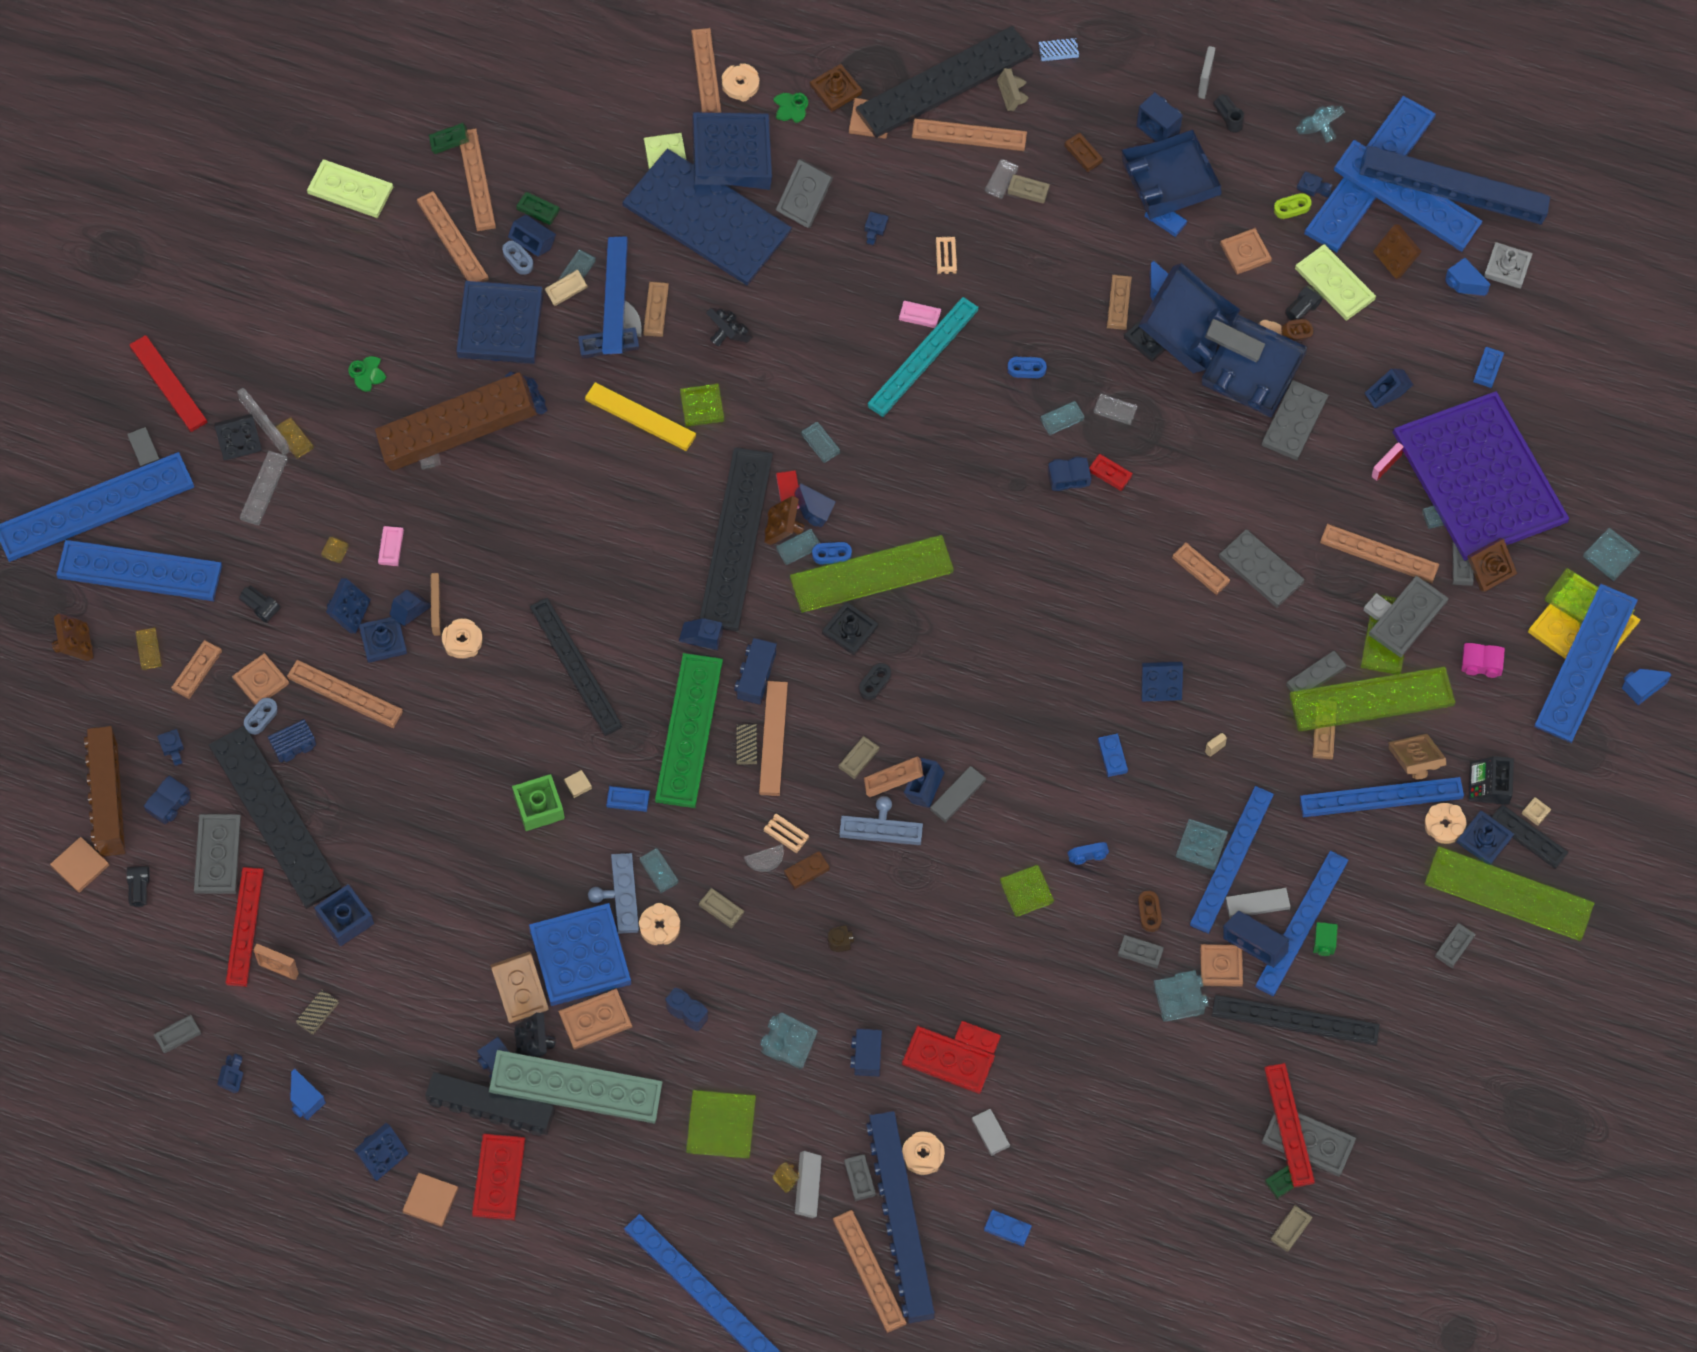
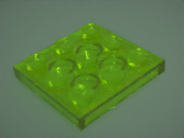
M693 1090L687 1153L750 1158L756 1096Z

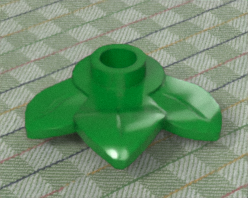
M782 93L773 99L780 106L776 119L787 121L792 118L795 123H799L805 118L808 98L804 94L796 93L791 95L789 93Z
M369 356L362 361L357 360L350 364L348 368L349 375L355 379V385L362 391L370 392L372 384H380L386 380L383 371L377 368L381 361L380 358Z

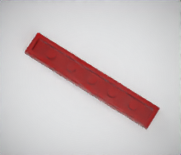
M145 335L129 344L133 353L188 430L193 432L207 423L206 418L148 337Z
M242 868L226 985L244 987L248 985L264 870L261 868Z
M1286 1064L1266 1066L1264 1071L1293 1188L1314 1184L1315 1181Z

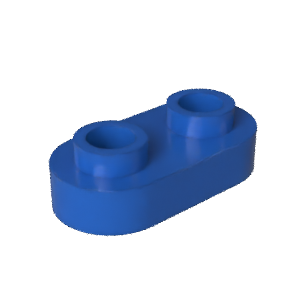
M1014 357L1009 360L1007 370L1012 377L1041 378L1046 373L1047 365L1043 359L1037 357Z
M845 542L820 543L815 545L812 550L813 560L821 565L846 563L852 556V549ZM839 553H844L845 555H844V556H839L838 554H839Z
M1100 842L1073 848L1067 854L1070 862L1079 865L1087 860H1102L1106 858L1109 849L1107 843Z

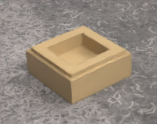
M1220 733L1207 743L1205 753L1211 757L1225 747L1227 737Z
M582 770L564 779L574 798L592 789Z
M1534 797L1522 814L1538 826L1550 813L1551 809Z

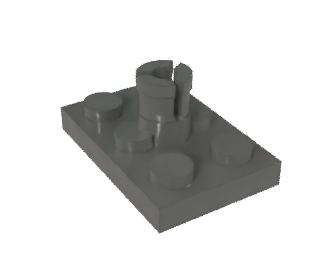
M799 159L776 211L810 228L834 176L803 159Z

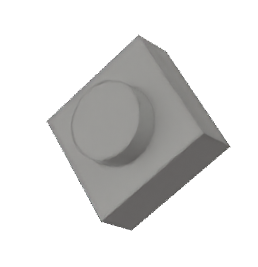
M1376 593L1364 607L1363 611L1379 621L1392 604Z

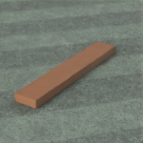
M710 28L692 30L702 113H721Z
M914 118L912 138L1019 151H1025L1027 136L1026 131Z
M476 129L467 130L469 142L460 145L476 229L477 231L496 228L477 131Z
M434 191L418 198V205L465 279L475 282L488 281V275Z
M1327 524L1320 541L1321 544L1401 573L1413 577L1418 576L1429 583H1433L1439 567L1438 563Z
M299 660L295 662L287 675L289 680L391 728L395 727L403 713V709Z
M768 681L759 795L780 796L788 682Z
M850 1210L834 1217L833 1222L886 1333L906 1325V1320L853 1211Z

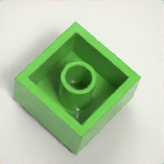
M551 774L512 786L513 796L525 831L565 819L563 807Z

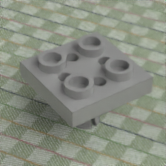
M1495 242L1484 277L1521 289L1532 253Z

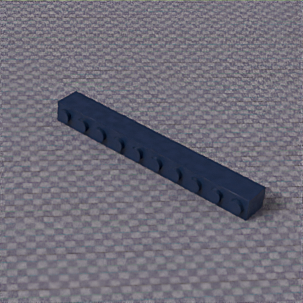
M1367 146L1362 156L1359 174L1540 225H1542L1548 214L1550 196L1541 192L1526 190L1522 187L1508 185L1504 182L1490 180L1468 172H1461L1450 167H1443L1432 162H1425L1414 157L1382 150L1378 147Z
M895 1112L869 1115V1123H866L868 1136L872 1135L873 1143H870L871 1154L876 1155L877 1162L874 1163V1170L876 1175H880L881 1182L878 1183L879 1195H883L885 1203H882V1211L884 1216H888L889 1223H885L888 1236H892L893 1241L889 1245L891 1256H895L897 1262L893 1264L895 1276H899L901 1284H897L899 1297H904L905 1304L901 1305L903 1317L908 1318V1323L934 1319V1308Z

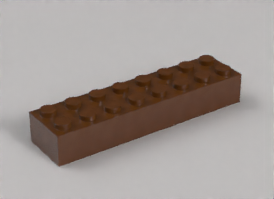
M519 372L375 429L384 462L394 471L535 416L537 412L527 381Z

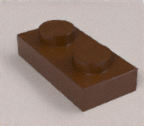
M1081 133L1065 142L1064 146L1087 172L1103 163V158Z
M820 851L784 870V874L795 890L830 870V867Z

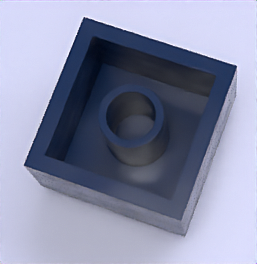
M1154 92L1139 106L1137 127L1152 140L1159 142L1180 134L1183 115L1177 108H1173L1168 104L1164 97Z
M349 884L314 907L316 916L339 947L374 924L371 913Z

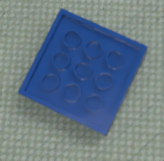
M609 903L529 925L551 1006L631 985L630 975Z

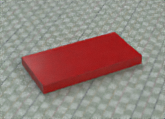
M917 1026L902 1065L980 1094L995 1055Z
M483 1134L472 1212L473 1217L515 1221L525 1137Z

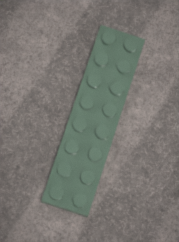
M497 1050L489 1092L655 1124L662 1081Z

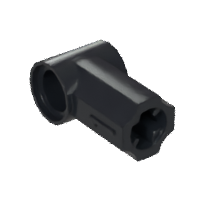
M1222 94L1218 96L1213 102V106L1227 123V129L1235 133L1241 131L1244 123V112L1234 105L1228 95Z
M1307 285L1299 293L1297 299L1285 310V314L1290 321L1300 320L1310 310H1315L1322 302L1323 297Z
M251 585L245 587L239 596L240 601L251 608L256 616L265 623H268L281 609L274 599L269 596L265 597Z
M127 866L129 906L143 907L147 905V884L150 882L149 866Z

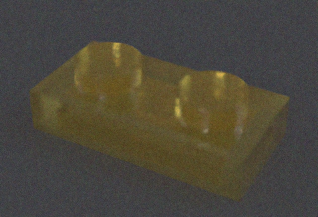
M291 417L274 427L276 433L297 459L313 449L312 443Z
M156 628L135 631L142 670L162 667Z

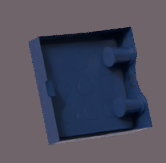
M693 112L694 183L697 185H736L770 190L772 169L769 114Z
M1193 130L1159 142L1122 150L1123 165L1150 220L1221 195V185Z
M1180 263L1172 267L1138 326L1192 373L1206 370L1216 354L1218 344L1205 338L1211 320L1214 318L1231 327L1240 309L1208 287L1186 266Z
M465 281L457 344L458 358L535 364L544 298L542 287Z
M1237 314L1231 327L1265 344L1260 358L1257 362H1254L1220 345L1202 376V385L1272 418L1307 352V347Z

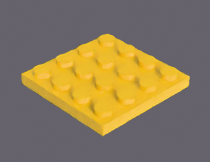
M1575 574L1529 628L1528 633L1566 659L1598 589ZM1631 614L1615 651L1639 624L1640 619L1635 615Z

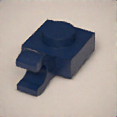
M1306 171L1297 185V190L1313 197L1316 193H1319L1329 198L1332 192L1331 184L1322 183L1321 177Z
M874 212L869 213L865 225V231L868 232L867 244L874 245L877 234L883 236L888 223V216Z
M177 729L158 735L164 756L171 754L175 766L182 764L178 751L184 750Z
M238 1054L227 1056L226 1065L221 1068L217 1086L232 1093L239 1091L243 1072L239 1071L242 1056Z

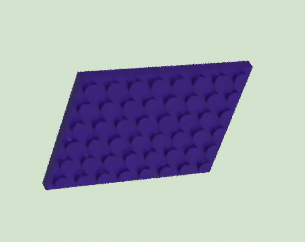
M1497 391L1393 429L1395 438L1404 446L1403 452L1464 561L1468 560L1467 556L1498 538L1504 539L1505 544L1509 545L1568 523L1569 517Z

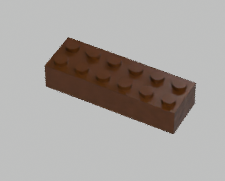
M112 726L87 729L84 744L88 751V755H85L86 766L89 767L87 784L90 786L91 791L88 793L89 805L92 808V811H89L90 823L93 824V830L90 831L91 841L94 842L95 850H98L102 857L126 854L118 742Z

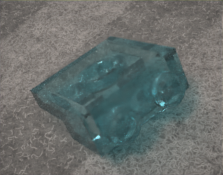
M1196 970L1177 973L1175 977L1154 981L1163 1022L1204 1014L1208 1001L1206 994H1201L1200 987H1203L1202 977L1196 974Z
M781 1012L776 1017L773 1016L768 1023L770 1031L768 1035H764L760 1042V1046L763 1047L761 1053L801 1069L805 1064L818 1031Z

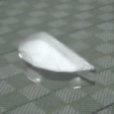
M783 844L745 856L744 860L755 871H771L782 862L784 856Z

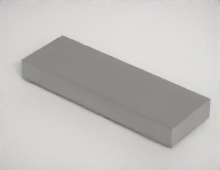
M1286 888L1229 896L1225 899L1229 919L1238 910L1244 914L1256 915L1290 909Z
M806 1151L800 1152L795 1214L810 1218L817 1217L822 1158L820 1155Z

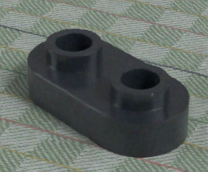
M883 663L873 666L859 686L860 695L864 699L872 700L879 695L891 679L890 667ZM883 674L884 677L880 678L877 675ZM872 689L873 691L869 693L866 690Z

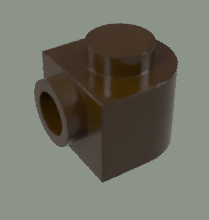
M846 925L831 929L828 933L829 948L834 952L850 950V943L854 942L852 930L848 931Z

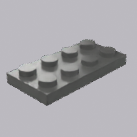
M1292 380L1261 446L1298 461L1328 399V394Z
M1247 529L1219 554V558L1276 608L1291 596L1305 580Z
M1416 576L1371 629L1369 636L1402 658L1445 606L1449 598Z
M199 814L194 882L195 894H236L241 815Z
M1274 1113L1262 1144L1285 1153ZM1298 1113L1310 1165L1340 1177L1356 1138Z

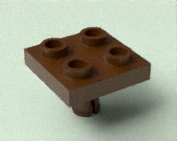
M842 64L810 81L811 88L831 112L862 95V89Z
M1399 224L1393 225L1373 250L1395 279L1401 278L1422 252Z
M791 496L769 509L764 543L772 545L793 533L797 535L802 534L804 528L801 527L805 525L795 521L798 498Z
M1498 538L1467 556L1479 588L1483 592L1517 574L1505 541L1502 538Z
M60 613L54 616L58 640L52 642V645H54L52 646L53 650L56 653L61 652L85 661L93 659L87 622Z

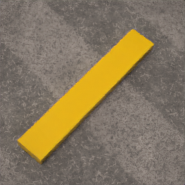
M597 383L593 384L585 396V401L684 451L688 450L696 438L695 432Z

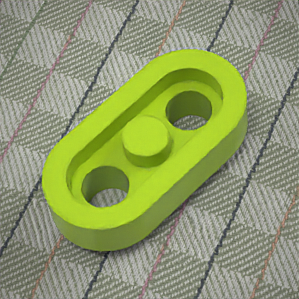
M1300 193L1279 199L1275 203L1274 213L1281 219L1307 213L1311 207V198L1306 194Z

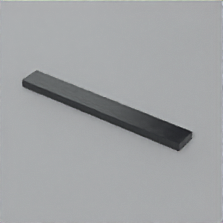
M548 598L531 605V612L604 737L621 729L622 724Z
M1215 995L1212 1016L1374 1046L1377 1045L1380 1024L1220 995Z

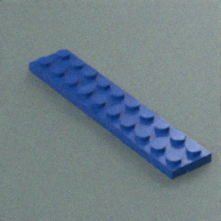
M1403 96L1367 146L1378 147L1382 150L1407 156L1435 118V113ZM1344 177L1306 228L1304 234L1322 245L1325 244L1329 249L1337 253L1376 200V197Z
M178 452L1 523L0 543L8 561L11 562L194 488V484Z

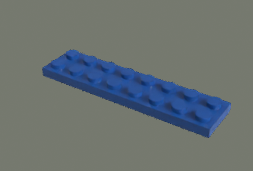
M1353 140L1333 170L1462 252L1481 225L1482 220L1449 199L1360 175L1362 156L1367 147Z
M65 540L57 578L214 601L222 563Z
M1600 584L1535 723V728L1572 743L1638 599Z

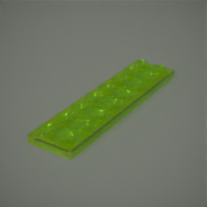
M940 535L849 559L844 562L790 575V580L800 611L803 613L954 572L943 536Z
M1446 667L1293 691L1289 694L1298 731L1455 705Z
M1439 846L1425 882L1427 886L1581 941L1594 906V902Z

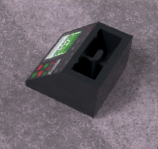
M1493 756L1470 762L1468 801L1509 805L1513 796L1514 758Z

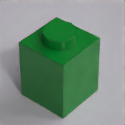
M1317 922L1314 932L1313 953H1318L1321 956L1334 955L1338 924Z

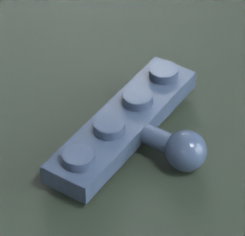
M881 796L876 801V807L879 810L878 819L851 816L841 817L840 838L921 845L923 823L886 820L887 812L892 807V801L887 796Z
M632 853L611 854L614 890H602L600 887H593L588 892V898L593 903H599L606 898H615L618 934L638 933Z

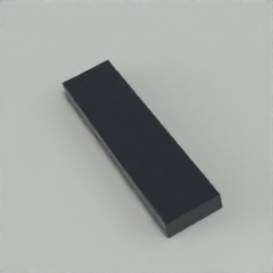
M1503 804L1491 817L1514 833V840L1554 869L1568 855V851Z

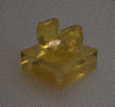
M329 537L321 553L322 557L341 563L348 549V543Z
M786 1162L779 1166L772 1177L785 1193L792 1190L800 1178L792 1170L794 1165H788Z

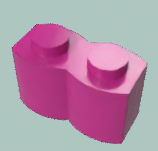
M1465 643L1461 671L1472 676L1480 673L1490 678L1501 676L1505 648Z

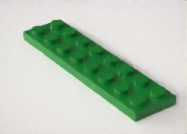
M683 653L655 797L656 803L696 808L723 659Z

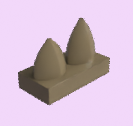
M1004 69L997 82L1007 111H1014L1018 105L1025 103L1029 98L1018 90V88L1026 84V81L1013 75L1011 69Z

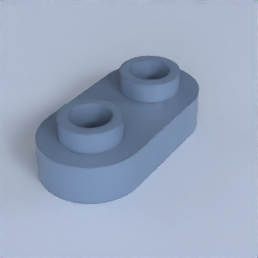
M508 241L504 244L503 256L514 270L522 275L530 273L533 270V260L525 249L515 241Z
M271 698L261 699L245 717L244 727L250 734L256 735L261 733L278 712L276 702ZM267 708L271 709L270 712H264ZM254 723L258 724L257 727H251Z

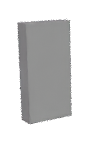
M991 1109L972 1117V1122L991 1156L1010 1147Z

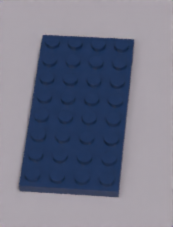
M668 148L623 201L624 207L745 285L751 282L792 229L726 185L695 184L694 165Z

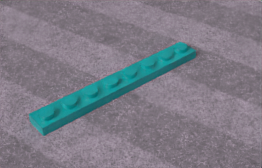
M962 297L868 402V407L881 417H884L978 312V307Z

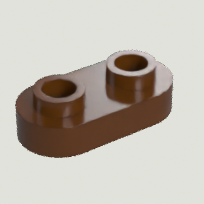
M1306 319L1289 321L1283 324L1281 328L1282 335L1293 341L1305 340L1313 335V327Z
M1144 891L1138 898L1141 926L1148 932H1155L1160 928L1162 922L1159 898L1152 891ZM1150 901L1151 905L1147 906L1144 902ZM1152 920L1154 924L1150 925L1147 921Z

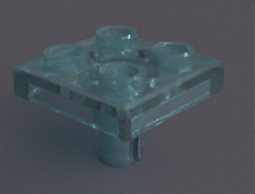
M1331 105L1327 108L1322 106L1315 111V115L1301 120V124L1296 129L1299 134L1314 133L1320 130L1325 142H1330L1337 136L1329 123L1345 113L1342 106L1334 107V105Z
M1189 819L1176 858L1215 870L1228 832Z

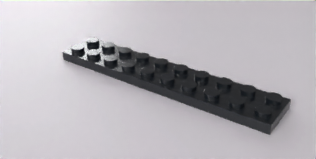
M1010 26L856 107V112L875 138H878L1002 73L1004 69H1009L1033 56V51L1015 28Z
M734 447L700 619L704 618L721 622L724 630L739 631L773 453Z
M242 726L209 744L212 753L305 909L342 889L245 727Z

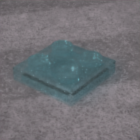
M1608 528L1584 553L1583 557L1615 581L1639 556L1640 551L1611 528Z

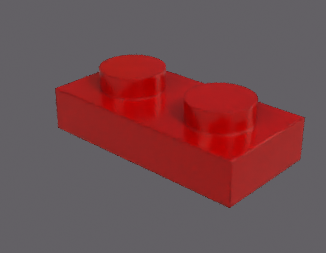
M1101 454L1098 455L1089 467L1090 473L1120 491L1124 489L1133 474Z
M962 1021L954 1040L994 1054L1001 1035Z

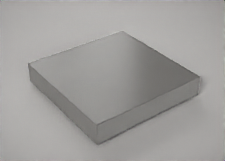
M1209 46L1207 49L1198 98L1205 99L1216 47Z

